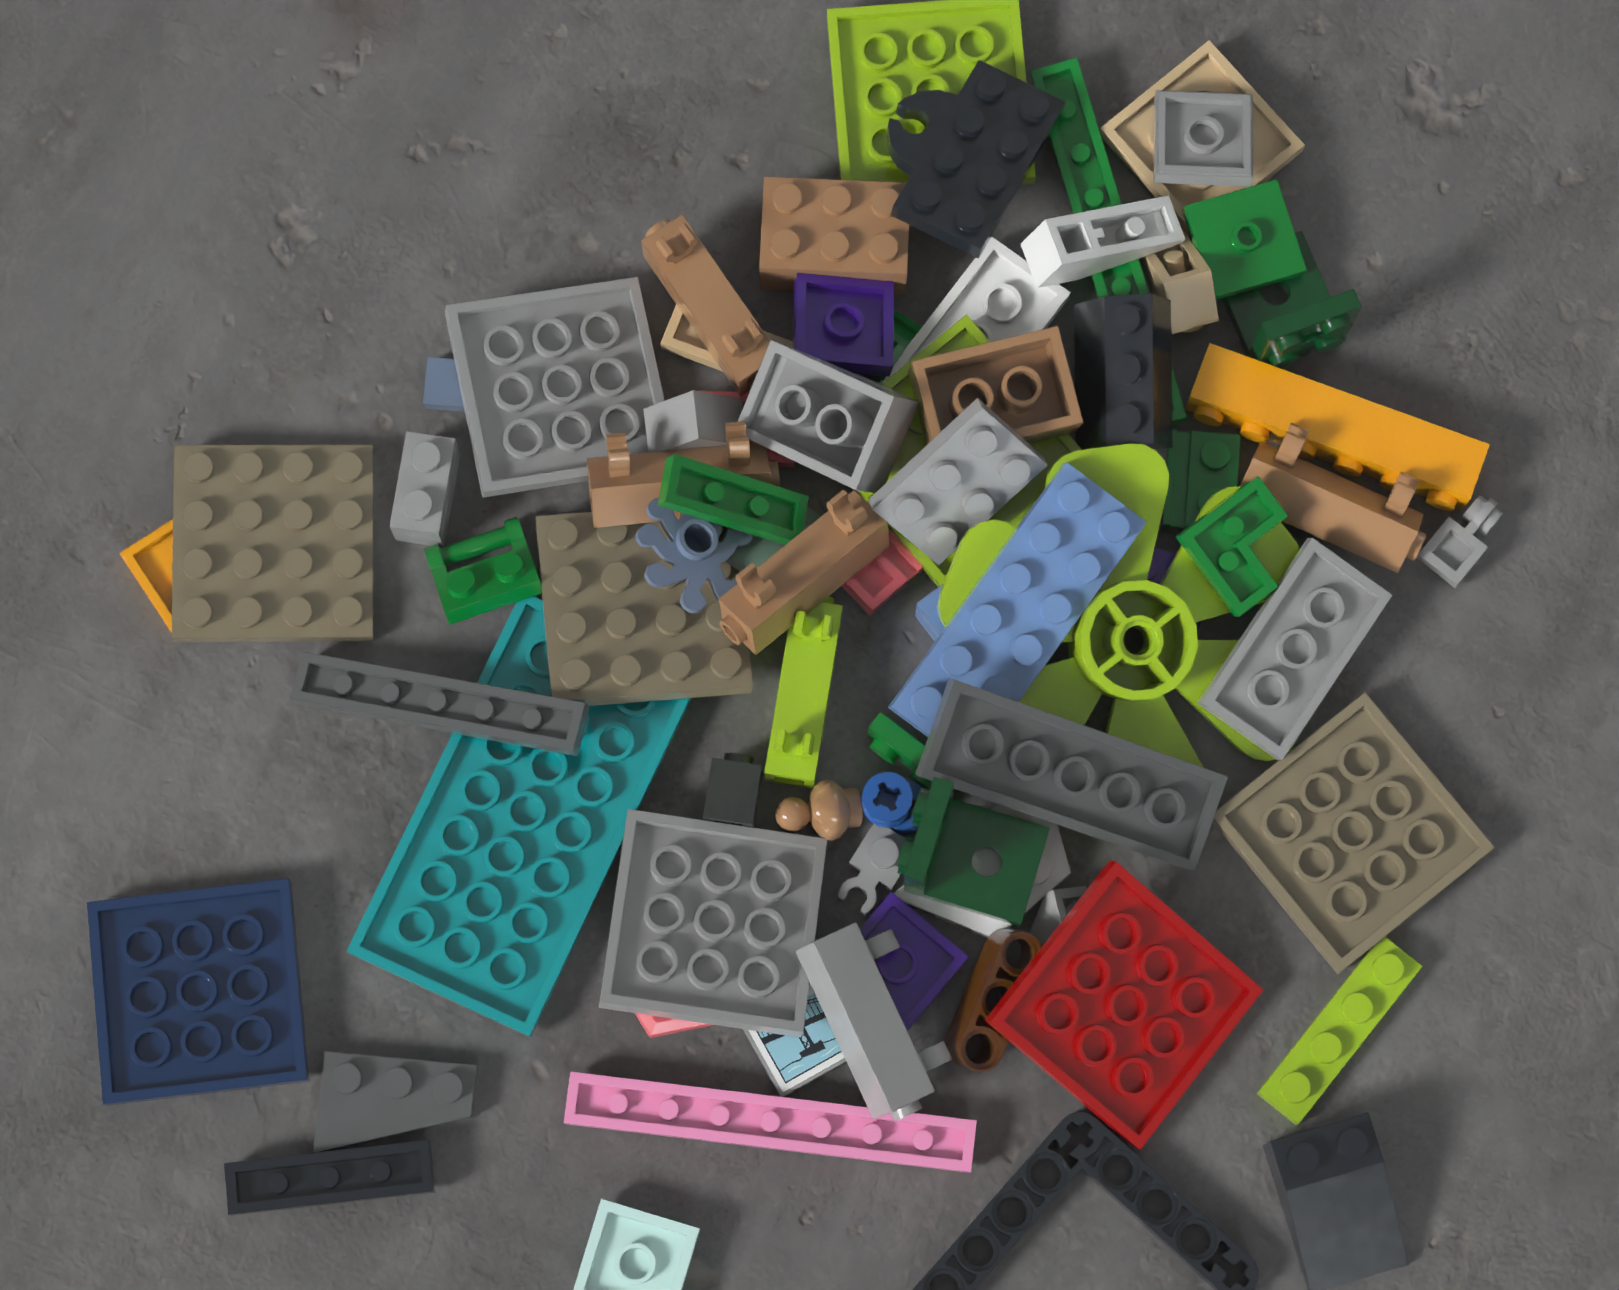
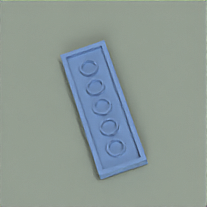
M1068 462L1063 463L888 708L928 737L949 678L1019 702L1147 522Z

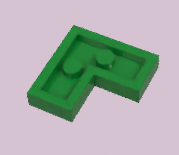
M1259 476L1250 479L1176 536L1177 540L1234 617H1240L1279 587L1249 547L1288 517Z

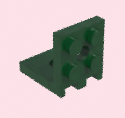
M1302 231L1295 233L1307 271L1304 275L1277 282L1287 291L1288 300L1280 305H1272L1266 302L1261 294L1262 287L1222 298L1246 356L1278 368L1294 363L1300 357L1308 355L1312 349L1317 348L1318 352H1324L1344 343L1362 307L1354 289L1330 297Z
M934 777L930 790L920 788L912 817H914L912 825L918 826V831L915 839L905 837L898 859L897 873L904 875V892L1021 927L1050 827L953 799L954 782ZM982 849H991L1001 858L1002 866L992 876H982L972 866L973 856Z

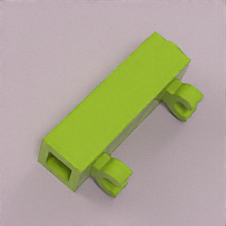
M830 596L807 614L803 611H797L795 623L788 629L764 772L765 782L813 789L815 786L843 613V605L834 604V598Z

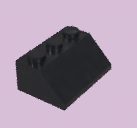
M1150 293L1104 296L1075 304V393L1083 423L1076 431L1077 445L1082 450L1130 443L1144 444L1152 449L1173 448L1171 300Z

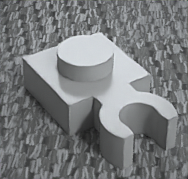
M873 824L849 861V866L860 873L857 877L850 878L841 885L838 900L844 902L849 892L855 889L861 890L865 893L867 900L863 904L860 913L864 916L868 915L876 904L877 895L875 889L878 884L892 891L902 875L897 873V863L905 838L889 828L878 827Z

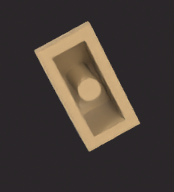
M1183 228L1181 229L1186 240L1181 244L1141 257L1152 293L1171 300L1172 334L1194 332L1206 324L1219 321L1211 269Z

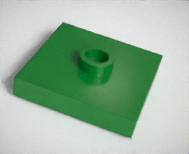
M1277 179L1185 205L1182 209L1192 242L1211 269L1216 300L1298 277L1306 273L1307 269Z

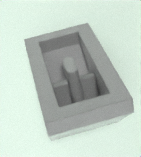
M692 390L644 408L648 452L726 445L725 423L738 422L743 410L742 398Z

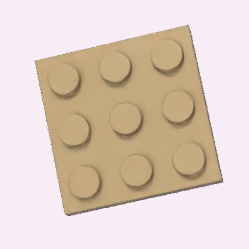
M1210 40L1100 128L1101 138L1155 198L1169 195L1180 226L1189 236L1190 233L1182 211L1185 205L1248 187L1154 183V97L1156 90L1253 94L1252 186L1265 183L1303 152L1305 146Z

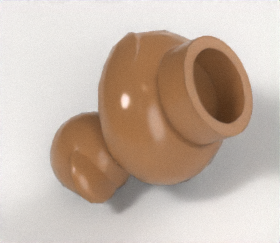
M833 780L818 782L811 791L808 803L798 797H788L783 799L775 810V818L781 828L795 832L801 830L810 822L816 833L821 838L829 841L841 838V835L847 828L860 827L863 817L861 797L857 788H842Z

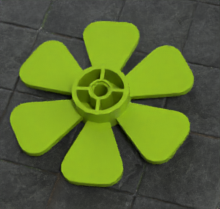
M1132 443L1078 450L1061 456L1051 465L1046 476L1045 488L1062 464L1068 462L1147 523L1062 642H1068L1069 658L1045 665L1019 703L1085 725L1101 695L1112 698L1113 702L1105 733L1203 767L1163 696L1176 689L1241 753L1250 759L1260 761L1275 760L1271 755L1197 704L1238 640H1198L1196 622L1230 613L1229 609L1182 545L1161 583L1157 584L1147 580L1169 487V471L1165 460L1156 450L1144 444ZM1241 486L1227 487L1214 493L1204 504L1195 521ZM994 519L979 522L967 530L959 543L939 594L937 608L940 621L944 627L952 619L1016 530V527L1008 522ZM1281 522L1249 546L1276 584L1300 550L1297 542ZM1269 594L1257 604L1264 603ZM1131 627L1138 629L1143 636L1142 649L1135 655L1126 650L1123 641L1125 632ZM1298 738L1296 739V741L1294 742V744L1292 745V747L1290 748V750H1289L1288 752L1291 751V749L1293 748V746H1294L1295 743L1297 742Z

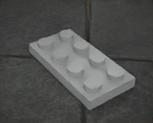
M1314 538L1306 539L1277 582L1279 587L1269 594L1197 702L1201 707L1276 760L1284 759L1392 597V594Z

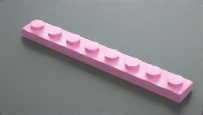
M570 1072L564 1124L966 1173H971L977 1120L912 1113L897 1121H894L891 1113L873 1119L868 1107Z

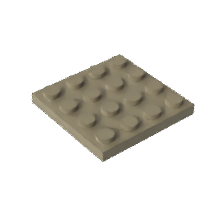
M174 445L173 643L374 641L373 445Z
M592 512L536 516L551 697L584 702L588 706L752 693L753 679L749 648L743 642L740 645H736L720 626V621L722 620L720 604L714 596L709 582L705 580L700 590L706 599V605L698 613H689L680 604V597L685 589L686 580L662 588L653 587L647 583L644 577L647 566L657 562L664 565L668 570L673 567V565L660 558L652 547H640L636 542L635 534L645 524H654L659 527L668 540V536L660 522L594 528ZM722 526L718 543L723 541L725 533L729 529L728 527ZM728 562L721 564L725 580L736 581V575L740 572Z
M1363 693L1290 751L1283 760H1279L1217 809L1213 819V824L1337 974L1342 972L1495 848L1366 693Z

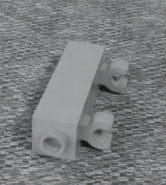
M855 922L795 952L873 1119L891 1113L894 1121H897L922 1109L918 1099L935 1092L926 1072L952 1060L944 1041L919 1052L916 1051L875 964L874 959L900 948L892 929L865 941Z

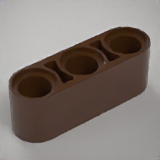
M1001 928L991 933L986 940L945 1037L944 1043L951 1055V1061L956 1065L972 1071L985 1072L997 1066L1009 1041L985 1021L986 1017L990 1014L986 1008L985 1000L988 992L994 987L999 988L1003 997L1040 950L1042 945L1031 933ZM1018 940L1021 945L1020 958L1013 965H1009L1005 956L1006 948L1012 941ZM979 1034L982 1041L981 1050L977 1056L969 1059L965 1050L966 1043L970 1037Z

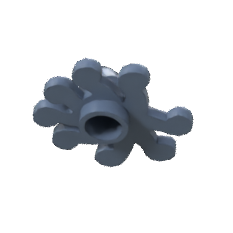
M654 498L648 503L646 513L649 518L660 521L663 530L668 536V540L659 527L654 524H645L637 530L635 534L636 542L640 547H652L660 558L673 565V567L668 570L664 565L656 562L646 567L644 577L649 585L660 588L686 580L685 589L680 597V604L689 613H698L706 605V599L700 592L705 580L709 582L713 594L718 601L721 596L738 584L733 580H725L720 565L730 558L737 547L747 546L752 540V535L729 528L725 533L723 541L718 543L722 525L683 513L680 514V519L678 520L673 510L657 506L659 498Z

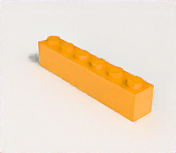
M1211 343L1208 345L1185 410L1194 413L1193 417L1196 420L1210 426H1221L1223 423L1240 429V435L1257 443H1260V441L1267 443L1270 440L1281 444L1292 422L1309 430L1298 458L1313 460L1314 457L1333 463L1332 467L1344 475L1360 477L1361 474L1375 478L1380 480L1379 485L1388 491H1392L1400 472L1419 479L1416 486V494L1427 497L1426 502L1429 505L1445 511H1453L1454 508L1463 510L1469 502L1490 446L1488 443Z

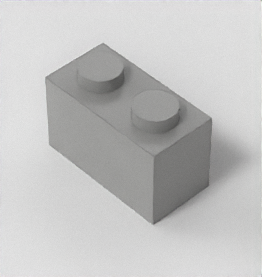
M406 431L389 526L396 541L427 546L438 544L441 548L445 547L461 456L455 438Z

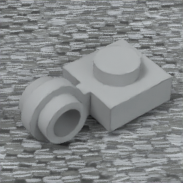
M1479 495L1462 516V519L1468 523L1467 527L1463 528L1451 517H1448L1416 558L1456 588L1488 549V546L1476 538L1474 534L1478 531L1486 536L1504 514L1496 508L1499 503L1493 498L1487 501Z

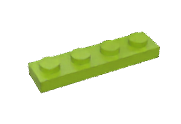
M1382 938L1369 949L1256 1094L1293 1124L1298 1125L1423 966L1388 938Z

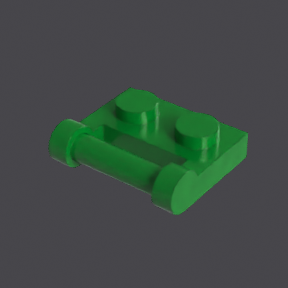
M518 517L503 521L505 525L503 527L439 548L438 544L424 548L449 625L542 594V585ZM512 545L513 550L450 572L447 571V566Z

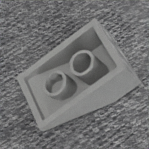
M771 340L738 422H746V437H749V440L854 490L876 493L888 480L919 402L875 381Z

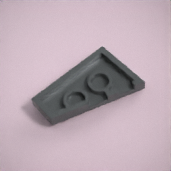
M325 1051L313 1153L333 1151L334 1149L368 1143L410 1131L415 1132L473 1118L478 1066Z

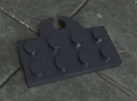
M978 60L958 95L941 90L920 91L904 98L898 103L896 114L902 119H914L921 122L926 130L918 134L910 133L902 127L899 120L889 118L886 132L888 153L896 166L910 176L893 205L891 216L979 259L1062 114L1065 101L981 60Z

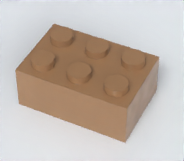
M764 177L759 264L760 290L794 291L797 273L890 281L894 282V295L905 296L909 224L891 216L895 201L906 183Z
M1058 326L912 361L908 370L914 398L919 402L917 409L926 444L930 443L977 398L1028 443L1074 433L1083 423Z

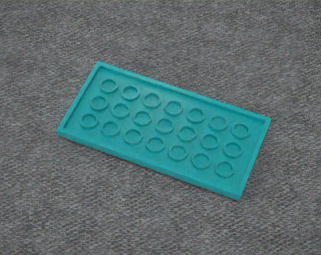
M533 596L516 602L477 683L551 696L542 600ZM692 698L588 706L590 709L578 756L452 733L351 940L347 952L531 1038L622 847L628 809H640Z

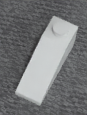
M1168 195L1045 219L1021 243V247L1036 287L1041 288L1088 277L1181 244L1186 239Z

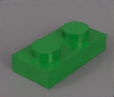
M880 712L868 727L867 737L873 740L870 748L890 764H894L896 760H899L913 771L909 776L912 781L921 785L922 788L930 790L933 781L915 775L925 746Z

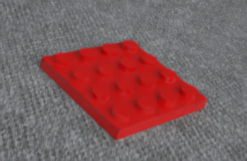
M1109 860L986 1017L985 1021L1131 1146L1141 1150L1262 993L1263 989L1117 861Z

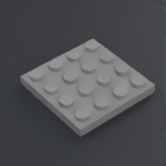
M638 277L446 305L444 312L482 498L588 481L587 458L607 456L606 434L626 432L629 454L648 453L644 408L665 400Z
M628 809L598 1008L801 1038L804 1030L809 980L795 951L815 941L827 840L819 837Z

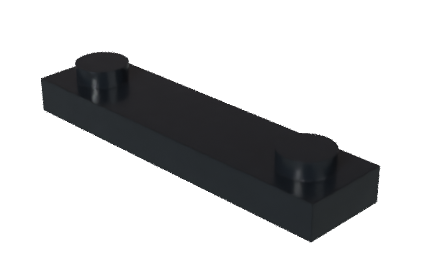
M430 1140L224 1163L228 1215L230 1216L435 1193Z

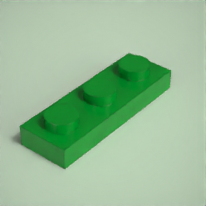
M673 454L667 457L665 461L657 506L786 545L803 531L809 496Z

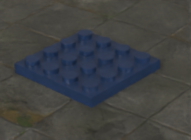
M289 878L87 902L102 1100L104 1105H118L310 1082L292 882Z

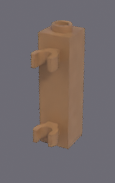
M681 215L673 221L669 219L659 221L646 232V238L641 240L643 256L739 396H742L751 390L770 340L684 216Z
M745 421L725 423L726 445L629 454L626 432L606 434L607 456L587 458L589 498L594 528L660 522L648 517L646 507L654 498H659L665 461L667 457L673 454L780 487L778 462L768 460L766 447L758 443H749V437H746ZM674 511L676 518L679 520L681 513Z
M1291 422L1279 449L1260 441L1240 486H1243L1253 477L1259 476L1288 515L1283 522L1396 573L1399 572L1405 558L1412 561L1416 559L1426 537L1425 533L1419 531L1424 514L1408 507L1416 491L1419 479L1400 472L1387 498L1298 458L1309 433V430Z
M844 490L839 492L827 502L828 511L759 567L751 563L736 575L738 584L719 598L722 616L720 626L726 636L736 645H740L743 642L757 655L794 625L797 611H803L806 614L890 547L888 522L873 511L871 505L855 490L850 494H847Z

